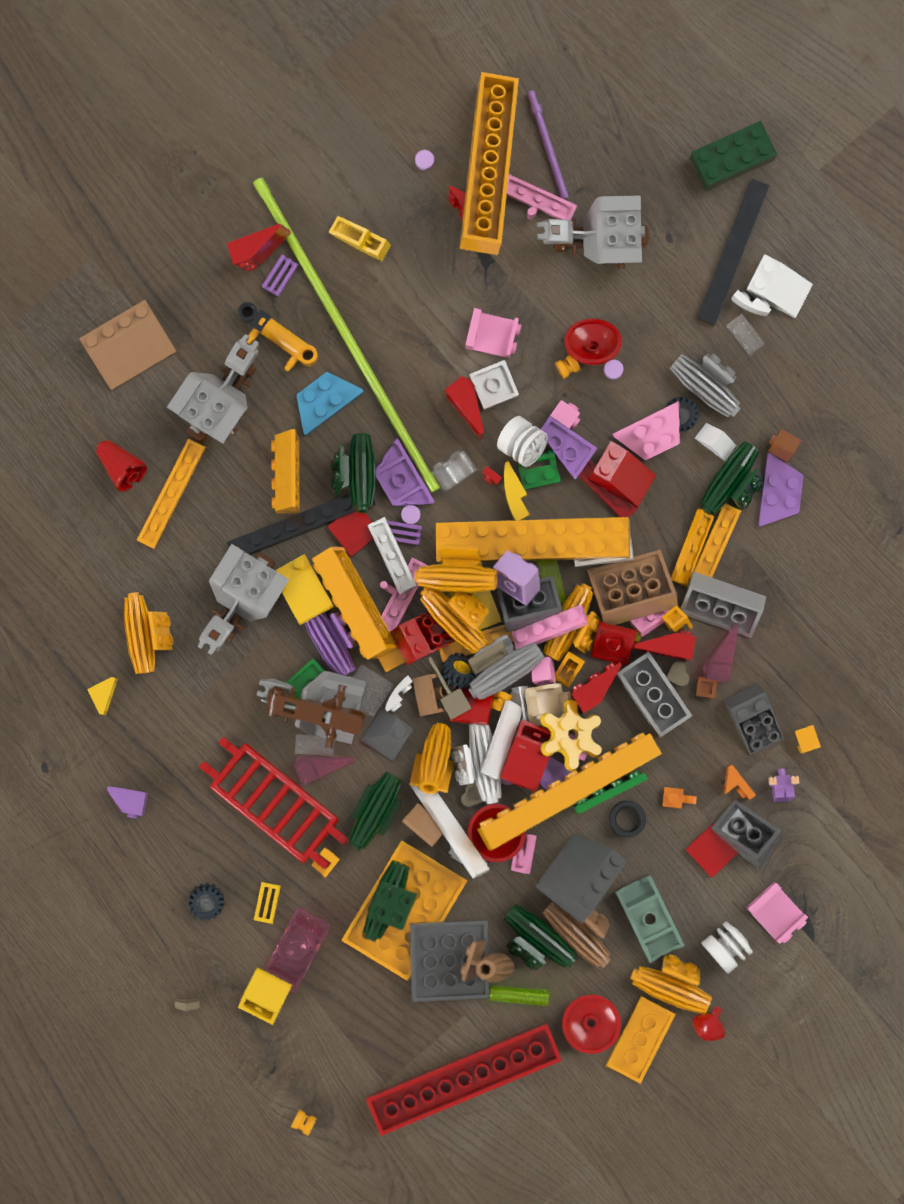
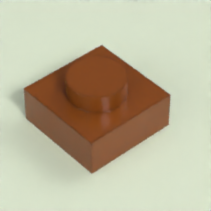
M698 677L695 696L715 699L717 679Z

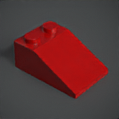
M276 224L227 243L233 265L247 272L257 269V266L263 264L291 234L290 229L281 224Z
M462 375L445 389V397L481 440L484 438V430L476 398L475 385L470 378L465 379Z
M611 441L588 479L638 508L656 475L629 451Z
M681 630L679 633L636 643L633 645L632 650L689 661L692 660L696 636H692V632Z

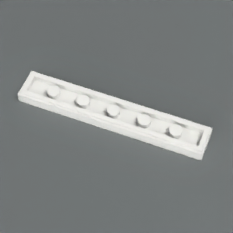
M410 785L472 878L487 873L489 867L438 792L426 794L418 786Z

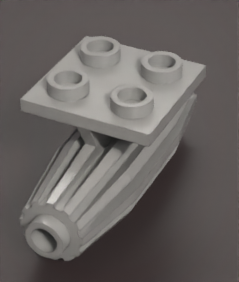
M707 353L704 356L702 365L681 354L670 367L677 378L709 407L726 417L730 415L734 417L741 409L738 406L740 402L726 385L735 381L737 378L734 376L736 372L729 366L724 367L721 365V359L713 353L711 355Z
M506 634L495 639L494 643L488 647L481 648L474 656L502 641L508 655L484 669L470 683L471 688L468 690L473 698L478 697L481 700L491 696L528 674L545 658L536 643L532 642L519 649H515Z

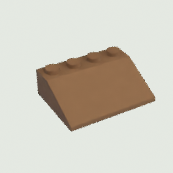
M146 300L79 338L111 391L177 352Z
M661 550L635 556L634 560L610 563L587 570L598 611L604 623L616 625L667 611L676 605L678 606L677 594Z

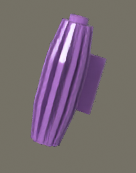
M341 611L331 614L332 620L323 612L305 622L309 636L323 660L334 673L347 676L356 670L348 648L351 649L360 645L352 638L349 625L345 624L341 618Z

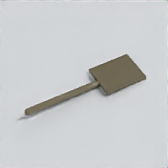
M429 657V662L448 694L440 699L450 719L452 720L472 709L461 689L451 693L432 657Z

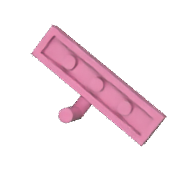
M510 174L508 176L506 196L531 207L527 212L529 220L534 219L539 210L554 218L571 221L577 205Z
M412 557L408 568L414 578L415 571L419 570L420 566L428 565ZM386 581L380 583V587L384 591L392 594L381 615L389 631L400 625L420 587L418 582H415L417 587L402 594H399L397 588L389 585Z
M582 605L576 606L512 632L515 648L519 649L532 642H535L537 645L588 625L584 607Z

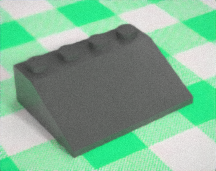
M573 834L535 887L582 923L593 912L627 861L614 850Z

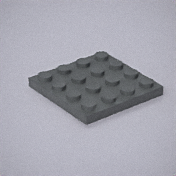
M487 919L409 923L412 1002L489 998V982L480 978L478 973L476 979L461 980L463 976L461 969L463 964L467 962V949L472 942L487 941L482 958L488 955Z

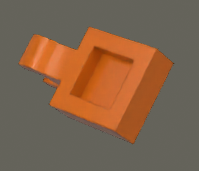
M664 787L662 806L682 808V803L696 804L697 796L683 795L684 789Z

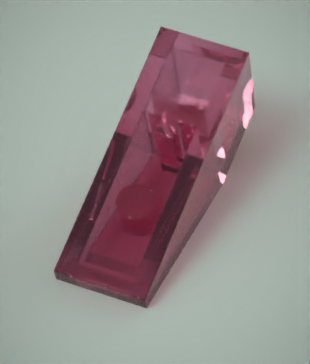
M732 623L709 655L708 662H704L703 673L706 674L707 679L730 682L739 628L738 623Z
M303 755L297 758V763L293 765L302 785H306L355 762L356 759L355 757H307V755Z

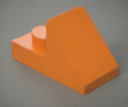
M732 764L727 766L723 793L726 794L737 786L738 789L736 791L743 799L746 797L747 800H751L756 796Z

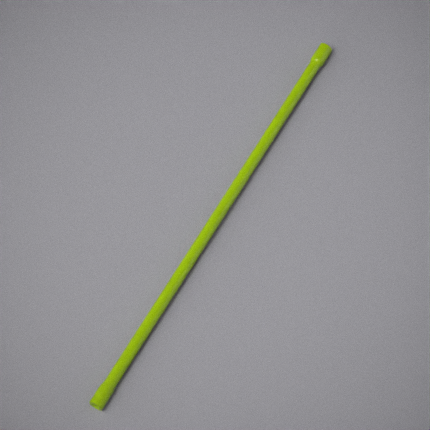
M263 178L257 179L253 182L256 190L266 203L276 223L290 229L291 234L286 238L288 244L419 470L429 492L437 491L440 489L439 484L429 471L272 197Z

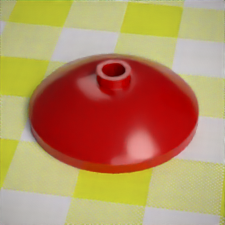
M585 319L576 322L567 330L564 345L567 353L576 361L588 365H599L611 361L618 355L622 346V338L618 329L611 323L601 319Z
M491 804L482 807L472 816L468 825V838L481 857L489 862H504L513 858L521 850L525 841L524 831L498 847L488 850L477 829L481 828L480 823L489 818L497 819L496 814L505 809L513 810L506 805Z
M589 994L578 997L569 1004L563 1015L562 1027L564 1035L572 1047L583 1053L596 1054L609 1049L616 1042L621 1030V1019L616 1007L608 999L599 995ZM589 1019L594 1020L593 1026L587 1024Z

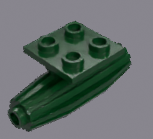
M357 433L351 437L349 456L344 454V446H339L338 452L334 453V460L331 461V471H334L331 488L335 489V496H339L341 489L349 486L353 509L358 513H367L368 510L372 509L376 487L375 455L371 436L367 433Z
M744 441L726 459L709 483L701 499V510H704L709 515L711 513L716 514L731 498L740 510L749 506L753 494L758 492L763 486V478L759 470L755 468L753 472H750L760 452L756 447Z
M385 772L375 786L368 784L350 818L355 820L348 838L351 841L350 846L360 851L361 847L365 849L377 833L385 835L402 804V801L396 798L403 780Z
M392 860L381 877L367 911L363 933L366 934L365 938L376 942V939L382 938L389 926L400 930L404 929L418 895L405 889L410 871L408 865Z
M515 904L504 917L507 924L519 936L510 941L506 947L509 948L508 951L513 956H519L523 959L524 964L529 969L538 970L546 963L544 957L563 968L566 966L571 967L576 961V952L560 935L533 913Z

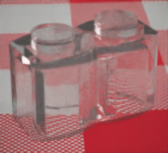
M458 450L449 456L450 460L444 463L441 461L433 467L435 470L432 471V474L444 492L477 472L465 451L460 453Z

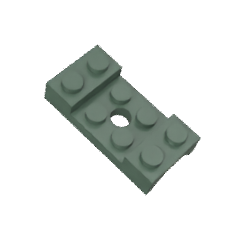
M647 875L615 891L649 963L666 953L685 946L651 875ZM648 913L655 915V922L653 924H647L644 920Z

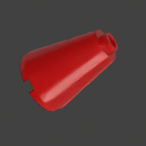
M110 440L101 441L97 445L96 454L115 487L120 492L132 489L133 486L131 484L135 481L139 483L148 470L144 461Z

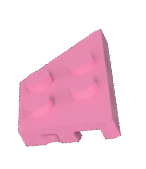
M679 401L613 433V436L644 460L680 443Z

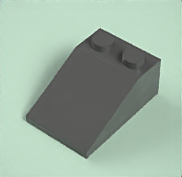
M553 576L539 579L540 590L527 606L497 588L498 601L506 632L524 628L562 612Z
M736 799L711 827L716 834L743 858L759 869L783 841L782 830Z

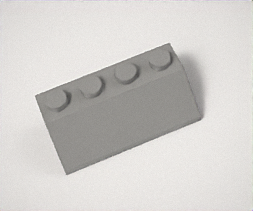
M693 572L680 609L688 617L752 638L763 613L766 596Z

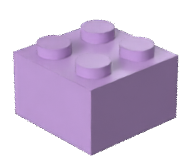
M506 551L494 565L493 570H497L498 575L497 587L527 606L540 590L538 568L532 563L528 564L523 561L518 554H512L509 551Z

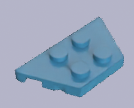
M326 372L299 392L297 400L304 435L310 434L363 394V389Z

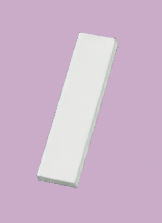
M383 517L367 525L399 594L417 587L386 518Z
M505 701L481 770L482 773L496 780L500 778L523 712L522 707L512 701Z

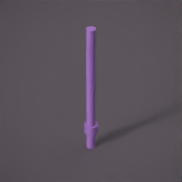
M532 90L527 92L531 104L530 111L535 117L560 196L565 200L569 196L541 114L543 112L541 105L538 104L535 92Z

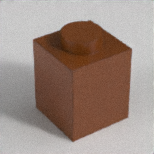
M781 429L777 435L774 433L768 442L771 444L768 452L788 463L801 440Z

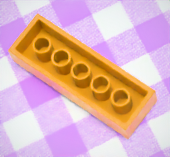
M330 547L312 558L314 569L318 574H321L324 587L330 591L333 596L332 601L334 605L339 607L342 613V620L345 624L349 625L352 638L359 643V650L362 656L367 658V660L378 659L396 649L398 646L344 547Z

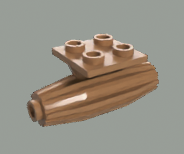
M554 901L543 910V916L554 931L578 955L597 968L599 966L603 968L611 960L609 958L610 953L598 937L599 935L603 939L609 928L608 920L603 914L599 915L593 910L580 923Z
M474 941L468 946V959L462 966L461 974L463 976L461 980L476 979L478 973V976L487 982L502 981L513 973L515 963L512 958L502 953L490 954L482 958L487 941Z

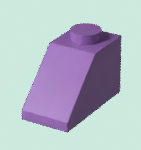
M114 786L107 787V791L122 813H128L127 817L138 819L139 816H144L148 797L147 792Z

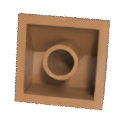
M437 674L413 678L419 715L426 716L447 712L440 699L448 694ZM447 684L451 693L456 691V688L452 687L453 684Z
M417 803L402 821L430 846H433L443 834L423 804Z

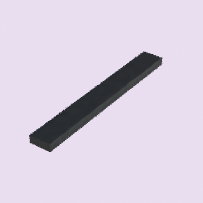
M751 179L697 317L698 320L715 326L770 185Z

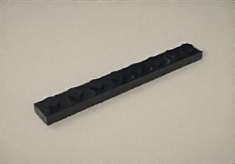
M349 493L228 541L227 544L228 547L233 544L251 555L357 511L353 509Z

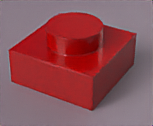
M487 466L482 472L483 480L491 486L493 483L497 486L502 480L501 476Z

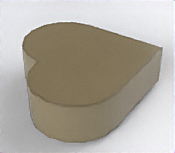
M679 661L673 663L666 678L678 686L687 685L689 675L685 672V664Z
M467 784L465 793L461 796V803L466 807H470L484 802L480 796L477 784Z
M175 999L174 1007L183 1011L199 1009L200 1000Z

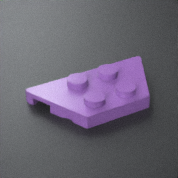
M396 439L375 470V476L392 506L435 503L400 441Z
M767 453L758 522L760 527L796 515L800 509L804 475L771 453Z

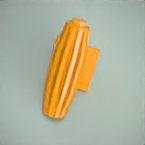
M440 545L439 550L443 564L420 566L419 570H416L414 574V580L418 582L419 586L439 591L495 590L498 582L497 570L482 567L479 549L473 546Z
M584 583L581 586L576 585L562 605V612L582 605L588 625L547 640L543 650L544 655L560 662L572 644L584 654L592 648L593 638L597 633L599 622H602V620L592 611L590 615H587L594 594L590 586Z
M426 587L420 592L422 595L420 600L431 616L455 641L473 654L485 645L487 639L478 627L489 613V610L472 592H455L452 598L442 591Z
M139 592L127 594L128 597L124 598V627L128 653L135 674L154 672L155 650H173V637L169 629L170 618L167 612H148L144 596H140Z
M436 723L432 726L424 743L422 754L416 753L410 785L418 786L426 794H434L438 791L448 793L454 762L449 760L451 731L450 727L445 723Z
M664 954L662 971L639 966L638 969L634 968L630 977L633 980L632 984L654 998L680 1009L704 1014L707 1012L712 996L695 986H698L700 983V969L698 966L691 962H682L674 955L668 956Z

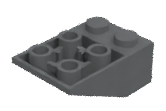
M758 683L724 699L730 717L749 755L785 739L766 692Z

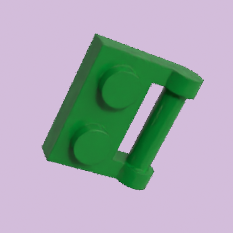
M552 449L542 453L536 460V462L549 459L550 465L525 470L524 466L517 462L524 490L561 483L555 453Z

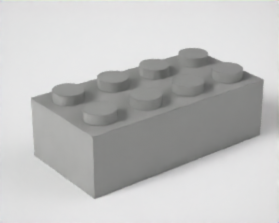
M647 652L616 674L658 738H661L692 717V714L650 652Z

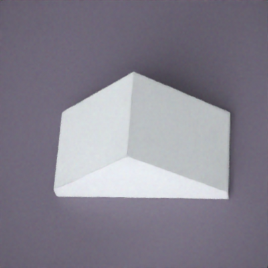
M708 423L703 426L695 437L697 441L724 461L736 447V444L724 431Z

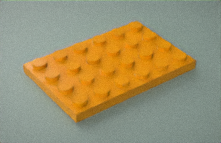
M401 840L341 941L408 981L411 976L409 923L444 921L468 880ZM396 860L410 867L405 889L418 895L404 929L400 930L389 926L382 938L376 939V942L365 938L366 934L363 933L367 911L381 877L391 861Z

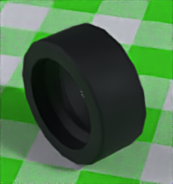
M622 801L611 809L609 823L616 834L623 837H634L644 829L646 814L638 803ZM623 808H632L638 813V825L632 830H623L616 822V816Z

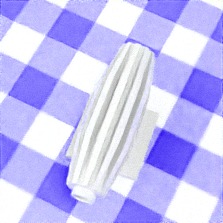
M489 724L469 725V748L467 745L453 747L452 760L456 763L457 769L455 771V778L459 785L474 783L473 780H475L482 801H486L487 804L497 803L498 798H501V778L496 780L481 772L493 735Z

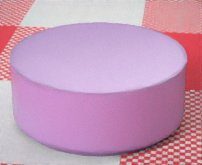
M428 150L419 151L415 157L416 166L421 170L430 169L434 164L433 154Z
M618 360L607 362L604 367L606 377L613 380L618 379L623 373L622 363Z
M414 505L404 507L401 512L403 521L406 524L412 525L417 523L420 519V510Z

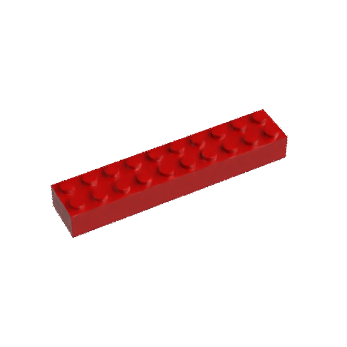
M544 1022L368 1095L366 1101L380 1136L551 1066L562 1061L548 1024Z

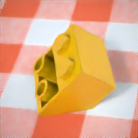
M257 967L238 1008L273 1025L292 985Z

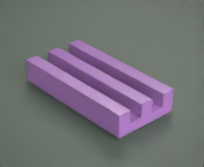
M281 255L262 288L279 297L297 269L298 264ZM286 262L281 271L279 272L278 276L272 283L271 287H269L268 285L272 281L273 277L277 273L282 263ZM291 265L292 267L290 271L288 272L285 279L279 286L278 290L275 291L274 289L276 285L278 284L281 277L287 270L288 266Z
M387 520L390 526L417 530V533L391 529L394 534L416 537V540L395 537L396 542L419 545L422 526Z

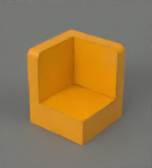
M677 605L662 616L666 627L674 632L684 625L690 630L693 628L689 618Z
M813 725L795 731L799 746H797L799 753H805L821 747Z
M325 847L320 855L330 864L326 869H323L314 861L312 866L326 878L340 861V858Z

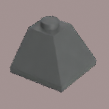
M381 708L361 741L394 761L414 728Z

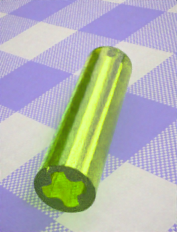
M491 985L490 1001L548 1006L549 990Z

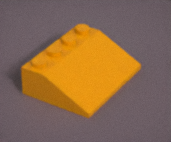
M290 429L275 435V440L271 441V450L275 452V459L271 461L272 471H275V478H272V490H275V497H272V509H275L276 513H300L299 436L295 429Z

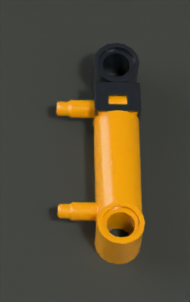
M244 302L239 306L238 314L240 319L244 323L250 324L253 329L248 335V344H251L258 334L271 340L292 355L284 367L286 371H290L298 360L307 367L314 366L317 363L318 354L313 346L307 344L276 322L263 310L260 309L258 312L253 303ZM247 309L253 310V314L250 317H245L243 313ZM306 352H312L313 358L305 360L303 355Z

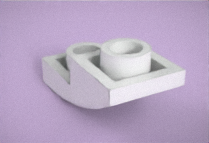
M739 290L731 298L737 305L754 314L767 316L771 311L770 305L764 299L760 300L757 297L751 302V298L745 292L741 293Z
M409 676L405 677L392 692L385 707L387 712L390 710L394 712L402 706L400 703L402 698L398 694L400 692L405 694L412 688L410 684L413 681Z

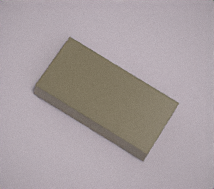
M500 641L469 659L468 662L473 672L478 674L508 655V652L503 642Z

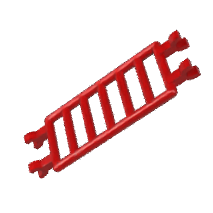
M222 737L218 743L234 756L220 773L206 761L201 763L199 768L214 779L210 784V788L301 863H305L310 857L320 867L326 869L330 862L315 851L326 836L330 833L343 845L348 842V837L334 827L339 821L338 817L247 743H244L238 749L229 740ZM247 753L254 759L253 763L232 789L226 792L219 785L243 755ZM262 765L269 773L242 805L234 797L258 767ZM277 777L284 785L257 817L249 809L273 779ZM290 789L299 795L298 799L273 829L270 828L264 821ZM306 801L314 809L292 837L286 841L279 833ZM321 813L329 822L302 854L294 845Z

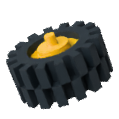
M455 653L447 658L441 669V675L444 676V680H448V685L453 684V688L458 686V689L461 690L463 687L464 689L471 687L470 683L478 674L473 672L468 662L470 656L464 657L463 653L460 656L458 653Z

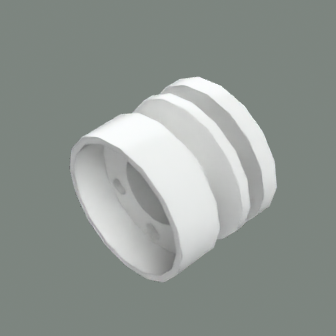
M516 416L506 424L500 433L497 447L506 455L513 456V459L524 467H528L535 463L543 453L548 441V435L538 427H532V423L521 416Z
M725 921L722 925L727 930L726 933L717 928L716 930L720 938L717 940L714 936L709 935L701 944L729 974L738 966L734 960L736 955L742 960L746 959L740 951L744 950L748 955H751L753 951L748 941L737 928Z

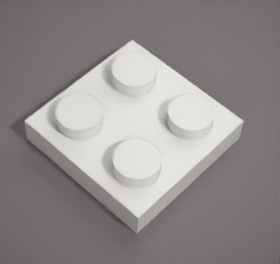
M505 360L469 374L484 410L519 396Z

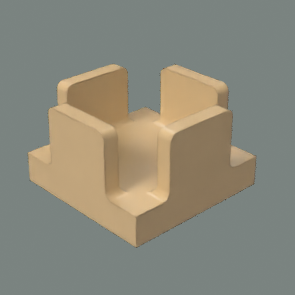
M561 683L524 689L529 722L538 726L542 725L540 718L544 713H551L555 717H561L564 713L563 703L571 699L570 692L562 691Z

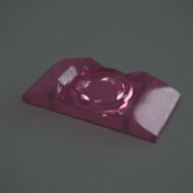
M297 907L264 971L291 984L290 992L296 994L331 924Z

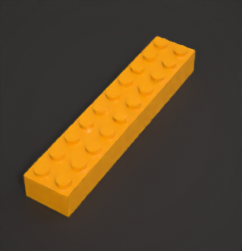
M481 72L477 89L460 249L498 255L502 243L519 78Z
M628 517L436 523V561L442 563L439 550L440 545L478 547L481 562H498L506 551L518 554L523 561L631 558L630 519Z
M641 733L630 739L632 743L628 744L625 742L613 748L614 753L606 752L597 757L598 762L594 763V761H591L581 766L582 771L577 772L575 770L565 775L564 781L558 780L547 786L548 790L545 792L543 789L530 795L532 799L529 801L524 799L514 804L515 808L510 811L508 808L496 814L497 819L489 818L480 823L481 828L477 829L487 849L491 850L662 754L651 734L645 735Z

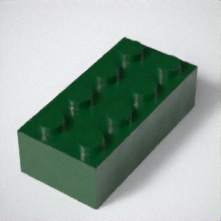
M759 121L692 151L690 159L705 191H708L774 161L777 153L762 121Z

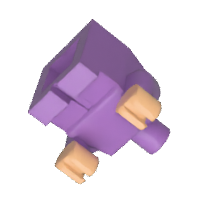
M778 769V776L774 778L769 777V786L773 787V802L793 801L795 798L794 786L799 784V776L791 777L786 775L785 769Z

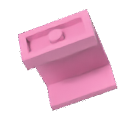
M474 308L465 348L510 359V355L515 354L517 343L514 342L515 335L519 336L521 324H518L519 318L510 320L482 313V310Z
M776 882L769 885L746 907L751 915L779 944L781 942L786 943L792 937L791 933L796 928L799 930L807 923L805 921L808 918L807 915L801 912Z

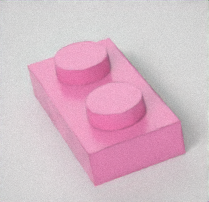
M670 610L631 620L630 624L643 637L663 624L662 616Z
M525 833L524 844L521 850L513 857L512 871L530 874L537 836Z

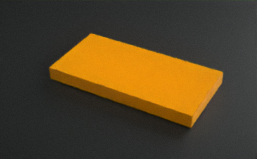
M640 996L606 1066L641 1084L676 1014Z

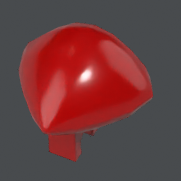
M715 1006L711 1014H699L692 1018L695 1032L702 1040L718 1041L725 1038V1029L719 1019L723 1009Z

